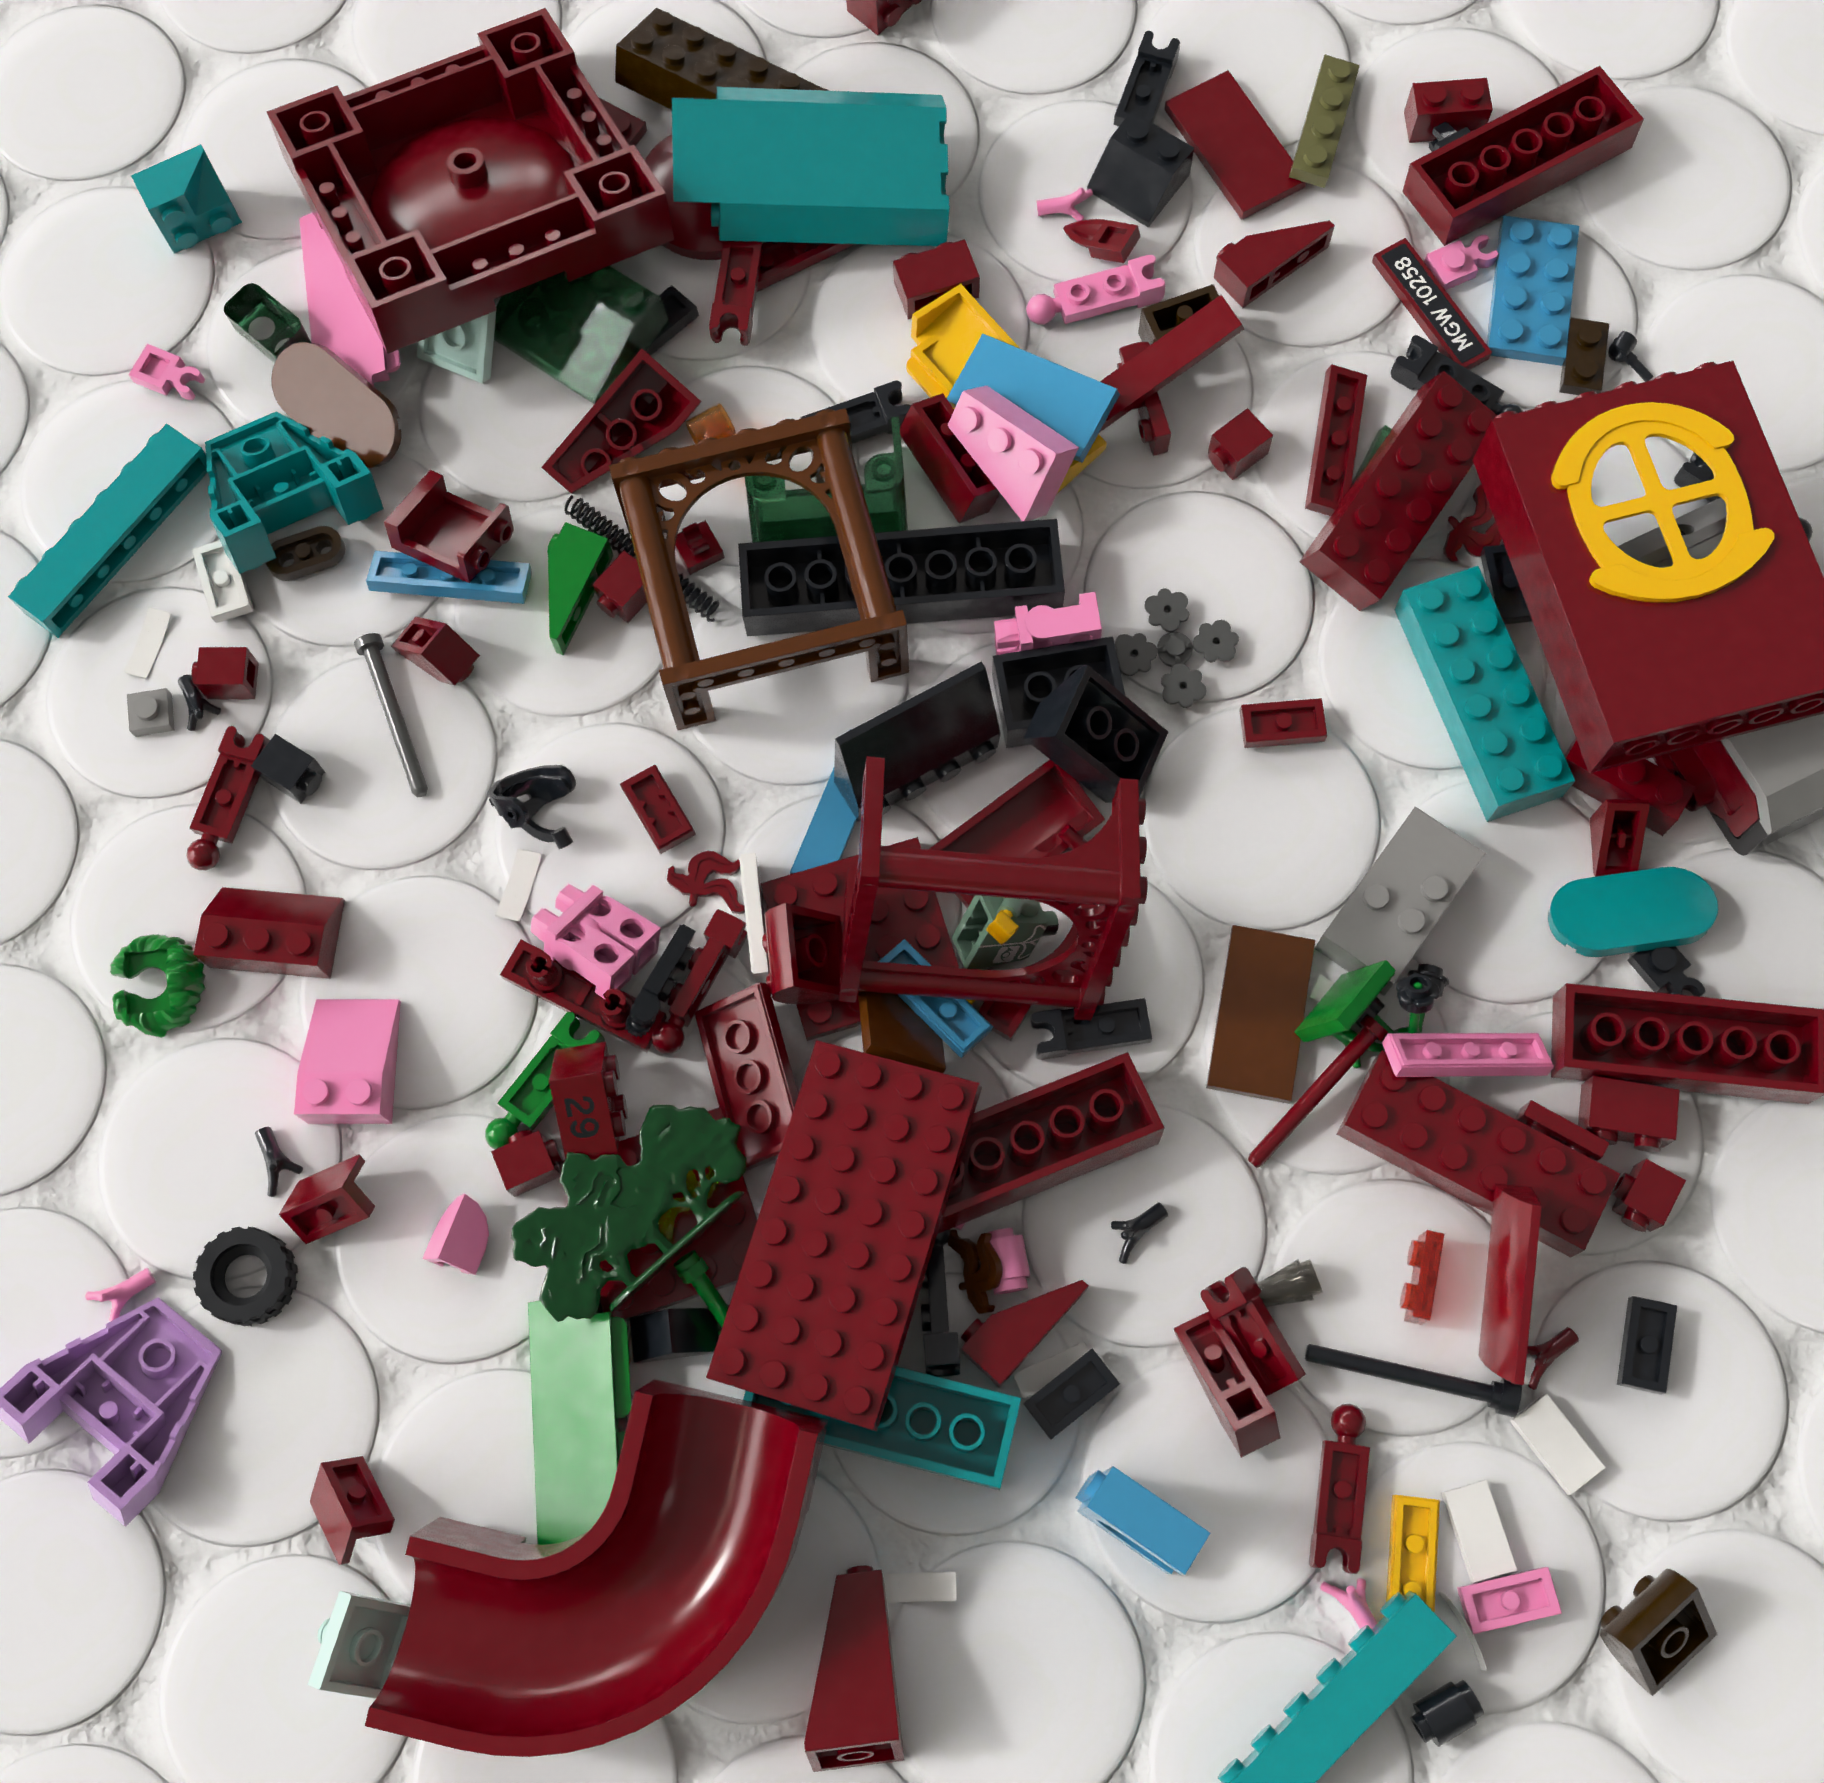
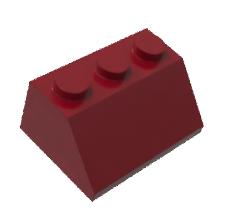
M222 887L201 914L193 955L209 968L331 979L345 900L339 897Z

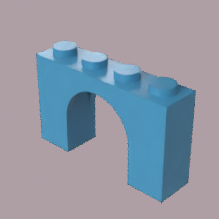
M1114 1466L1104 1472L1097 1470L1094 1474L1089 1475L1075 1497L1082 1502L1077 1510L1078 1513L1166 1574H1172L1173 1571H1176L1180 1575H1185L1211 1534Z

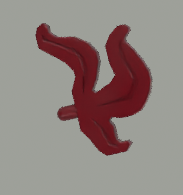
M1482 484L1475 489L1476 508L1474 514L1463 518L1460 522L1454 516H1449L1447 519L1453 529L1447 534L1443 554L1450 562L1458 561L1456 552L1462 545L1473 557H1481L1480 553L1483 547L1500 545L1502 537L1496 521L1486 530L1485 534L1472 530V527L1488 522L1493 516Z
M704 851L691 858L688 865V876L675 873L674 866L668 869L667 882L681 894L690 896L689 905L691 907L697 905L698 897L719 895L733 914L745 913V907L738 902V893L732 882L721 878L705 883L713 872L727 876L737 873L740 870V860L732 863L714 851Z

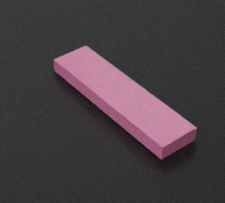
M1387 1033L1382 1042L1396 1077L1548 1076L1554 1067L1539 1033Z

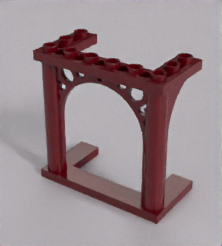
M867 756L862 785L859 860L857 870L848 869L845 885L839 1001L856 1002L857 992L864 991L1074 1008V1019L1091 1021L1097 1005L1103 1006L1105 986L1110 987L1112 984L1113 967H1119L1121 947L1128 946L1130 926H1136L1139 904H1145L1147 898V877L1140 876V864H1144L1146 858L1147 840L1146 837L1139 836V825H1143L1145 820L1146 800L1145 798H1139L1138 780L1120 778L1112 800V814L1107 823L1092 839L1062 854L1028 858L881 846L885 758ZM877 887L1036 900L1059 910L1073 922L1066 938L1051 954L1023 968L977 970L864 961Z

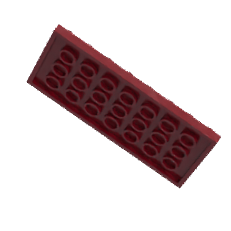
M816 1040L706 1378L877 1432L982 1090L980 1083Z

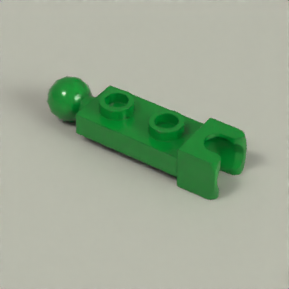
M567 1012L551 1031L550 1034L552 1036L549 1037L497 1103L508 1113L504 1118H497L491 1121L485 1130V1139L491 1148L497 1149L509 1144V1137L519 1132L518 1127L521 1123L534 1131L554 1105L549 1078L555 1050L605 1042L604 1036L598 1030H591L583 1039H574V1035L580 1027V1021L573 1012Z

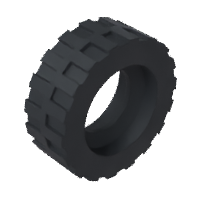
M248 1226V1229L235 1227L231 1228L232 1230L229 1232L223 1231L216 1235V1239L212 1242L209 1241L204 1246L205 1250L196 1260V1271H193V1280H195L196 1285L194 1288L195 1294L200 1298L202 1307L210 1311V1315L217 1319L242 1326H252L254 1323L263 1324L268 1322L269 1318L272 1316L276 1317L282 1312L281 1309L291 1301L293 1290H296L298 1267L294 1264L293 1258L295 1257L292 1251L285 1247L286 1243L264 1230ZM240 1256H256L262 1260L267 1271V1278L263 1288L251 1297L239 1298L230 1293L225 1283L227 1268Z

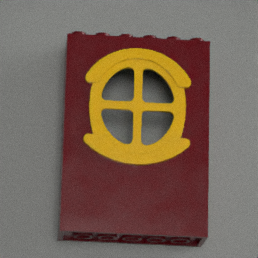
M1734 361L1720 364L1707 362L1699 365L1692 371L1679 374L1673 371L1666 372L1651 381L1639 384L1630 381L1617 386L1613 390L1598 394L1595 391H1589L1578 395L1573 400L1561 403L1548 401L1536 406L1532 410L1520 413L1507 411L1491 420L1473 458V462L1589 773L1824 714V577ZM1649 437H1662L1684 445L1696 453L1709 466L1714 474V478L1673 490L1664 488L1646 447L1645 439ZM1624 445L1630 451L1646 494L1640 498L1604 507L1594 504L1591 494L1592 478L1596 465L1603 454L1610 448ZM1713 496L1721 497L1725 501L1727 512L1722 539L1709 556L1695 559L1690 556L1672 508ZM1644 513L1654 515L1672 557L1673 565L1659 568L1644 564L1630 557L1607 536L1603 528L1604 524Z

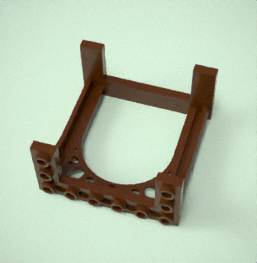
M846 408L836 411L826 409L818 412L815 416L798 420L785 419L776 425L761 429L747 428L741 430L736 435L720 439L706 438L695 445L682 448L669 447L659 451L658 454L641 458L627 457L619 461V463L609 465L615 491L628 532L631 535L663 669L659 670L677 731L716 721L708 692L710 690L866 652L867 670L871 682L909 673L907 623L903 610L897 611L853 457L850 421ZM811 452L812 462L806 469L797 472L790 468V461L793 456ZM782 459L780 463L775 464V465H770V464L766 463V462H770V461ZM747 476H771L788 480L801 486L822 503L833 521L860 620L700 660L675 560L676 538L684 517L704 494L716 486L733 479ZM705 477V479L700 483L692 484L690 482L692 480ZM679 484L687 492L684 499L671 501L662 496L660 488ZM664 511L674 512V516L666 521Z

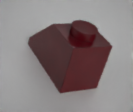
M415 617L391 645L396 652L438 681L454 686L469 677L474 669L473 663L480 656L446 623Z

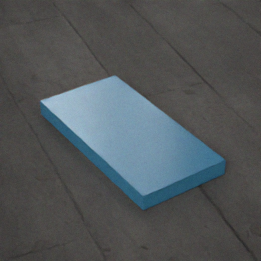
M982 333L951 389L947 400L955 408L964 390L988 386L1078 446L1079 449L1074 460L1083 463L1120 394L1118 389Z

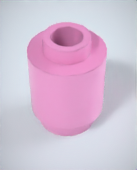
M1013 1228L988 1232L992 1234L990 1243L1002 1263V1278L999 1287L993 1290L994 1295L1028 1289L1027 1278L1031 1276L1023 1235H1014Z

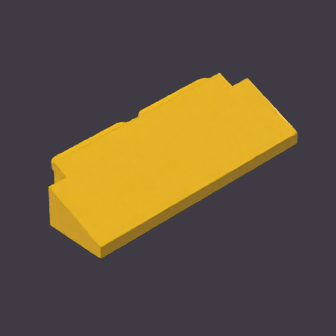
M959 284L912 314L911 338L917 343V346L911 349V358L907 361L906 370L929 397L943 393L947 398L982 333L1017 348L1019 346L964 286ZM1099 434L1083 463L1073 459L1057 494L1106 450L1107 443Z

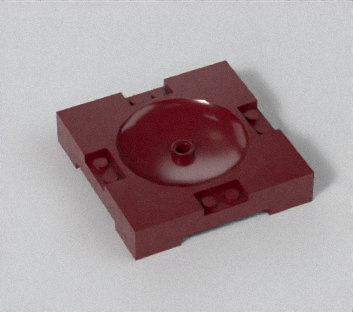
M546 8L477 33L480 46L349 95L343 96L337 85L267 111L284 160L319 226L325 231L342 263L346 276L387 354L497 311L494 299L561 272L564 273L569 282L674 240L665 191L636 146H629L578 67L573 49Z

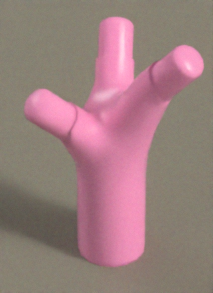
M1079 188L1076 192L1067 196L1037 200L1038 216L1064 213L1072 216L1077 221H1082L1084 216L1074 206L1091 197L1093 191L1091 189L1085 191L1083 188Z
M146 1268L113 1287L101 1291L87 1292L85 1297L87 1300L111 1301L112 1309L109 1318L111 1322L120 1316L121 1309L130 1298L156 1283L150 1270Z
M1357 1579L1356 1590L1354 1586H1348L1346 1592L1326 1582L1321 1584L1320 1589L1335 1597L1351 1613L1360 1629L1365 1625H1368L1371 1629L1375 1627L1377 1622L1368 1607L1365 1596V1579Z

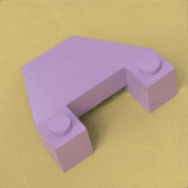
M156 1298L105 1324L106 1328L83 1340L79 1337L65 1345V1349L42 1361L38 1358L26 1364L0 1388V1419L28 1444L64 1411L114 1454L87 1483L93 1500L125 1527L159 1494L222 1355V1350L160 1298Z

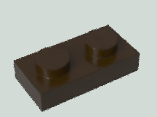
M1571 317L1566 359L1562 365L1559 392L1580 395L1589 391H1595L1597 394L1601 393L1610 323Z

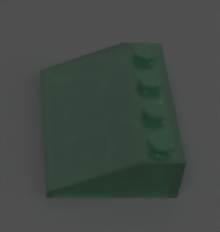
M607 266L569 282L564 273L561 272L501 296L496 306L494 340L595 404L641 349L647 352L653 345L652 342L670 322L660 296L613 267Z

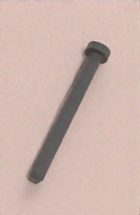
M378 633L365 634L354 641V646L357 654L365 656L412 794L416 797H423L427 794L428 787L380 650L384 647L382 637Z

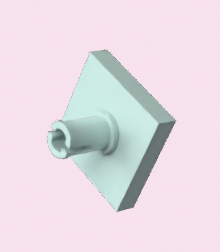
M496 311L419 341L417 345V358L477 382L484 383L491 377Z
M340 1591L331 1618L325 1620L319 1628L318 1641L322 1645L308 1685L319 1690L376 1699L395 1661L411 1606Z

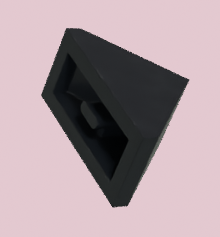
M708 1308L664 1309L630 1319L633 1361L635 1364L712 1354L715 1351L720 1336L718 1322Z

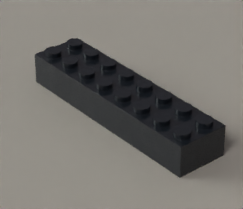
M1057 519L875 533L897 611L903 610L907 624L1015 616V607L1027 605L1028 611L1039 605H1047L1053 609L1063 607L1065 589ZM838 536L738 544L742 617L747 636L819 631L860 620Z

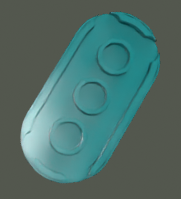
M1660 867L1577 879L1565 884L1555 893L1548 912V924L1556 940L1565 947L1568 944L1576 949L1575 953L1587 957H1605L1697 942L1706 935L1716 920L1718 901L1711 886L1697 874L1678 867Z

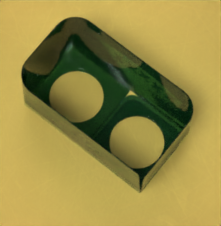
M246 284L224 305V313L236 332L274 363L280 353L288 346L299 342L311 343L300 319L257 284ZM258 317L270 318L275 324L274 333L267 339L256 340L249 334V325L254 319ZM290 338L275 352V347L281 340Z

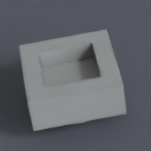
M167 688L127 694L129 731L135 737L174 731L172 694Z

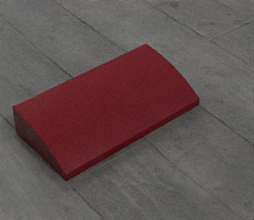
M1048 760L928 850L1028 858L1049 857L1061 854L1069 848L1058 836L1065 826L1070 824L1083 837L1105 821V818L1076 779L1053 761ZM955 894L967 909L975 896Z
M1495 1183L1478 1356L1483 1364L1498 1376L1514 1384L1524 1385L1542 1205L1532 1187Z

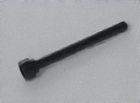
M1309 1344L1306 1347L1305 1360L1308 1362L1487 1402L1488 1407L1495 1408L1496 1414L1515 1418L1519 1410L1522 1385L1514 1384L1504 1378L1500 1382L1492 1381L1490 1385L1314 1344Z

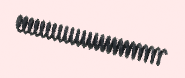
M571 495L568 498L564 508L566 515H571L572 519H576L578 524H582L590 532L600 536L606 534L608 540L613 538L610 546L613 550H617L619 555L622 553L620 549L624 547L627 553L630 551L632 557L636 556L632 539H630V533L624 535V529H619L618 524L613 525L612 520L607 521V516H601L600 511L595 512V507L589 508V502L583 504V498L577 499L569 512L567 509L574 497ZM683 573L678 574L682 591H684V599L690 595L689 600H685V603L689 605V608H694L696 613H700L702 618L706 617L708 622L715 621L714 618L710 619L709 617L718 608L719 600L713 602V596H709L706 599L707 591L701 593V587L695 589V582L689 584V578L683 580ZM697 598L695 605H692L691 603ZM709 607L707 614H704L703 612Z

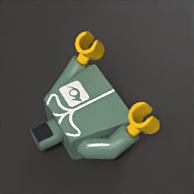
M975 895L954 932L952 940L964 965V969L988 970L991 966L1028 958L1041 936H1050L1057 933L1059 923L1055 912L1043 911L1039 901ZM976 1000L967 1001L972 1005Z

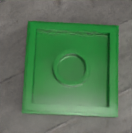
M1387 960L1342 974L1294 1033L1303 1042H1310L1350 1030L1395 975L1396 970Z

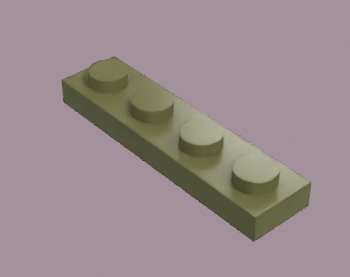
M1324 55L1289 178L1325 188L1360 65Z

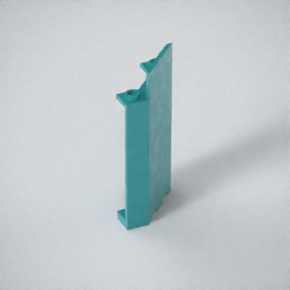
M717 87L716 99L672 98L673 201L711 203V226L718 227L720 241L938 246L947 242L950 211L949 195H946L945 188L946 175H948V144H944V129L947 123V110L942 95L738 87Z

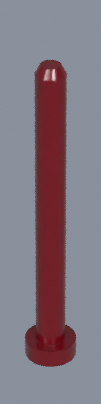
M1366 1015L1359 1022L1363 1029L1249 1154L1248 1161L1256 1168L1263 1166L1376 1039L1383 1042L1388 1032L1372 1017Z

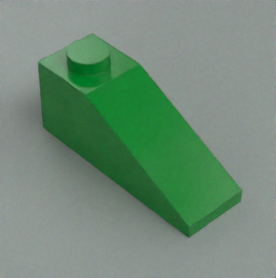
M567 522L564 523L559 534L553 535L547 550L549 637L556 653L564 655L595 594L593 583L608 568L614 556L608 538Z

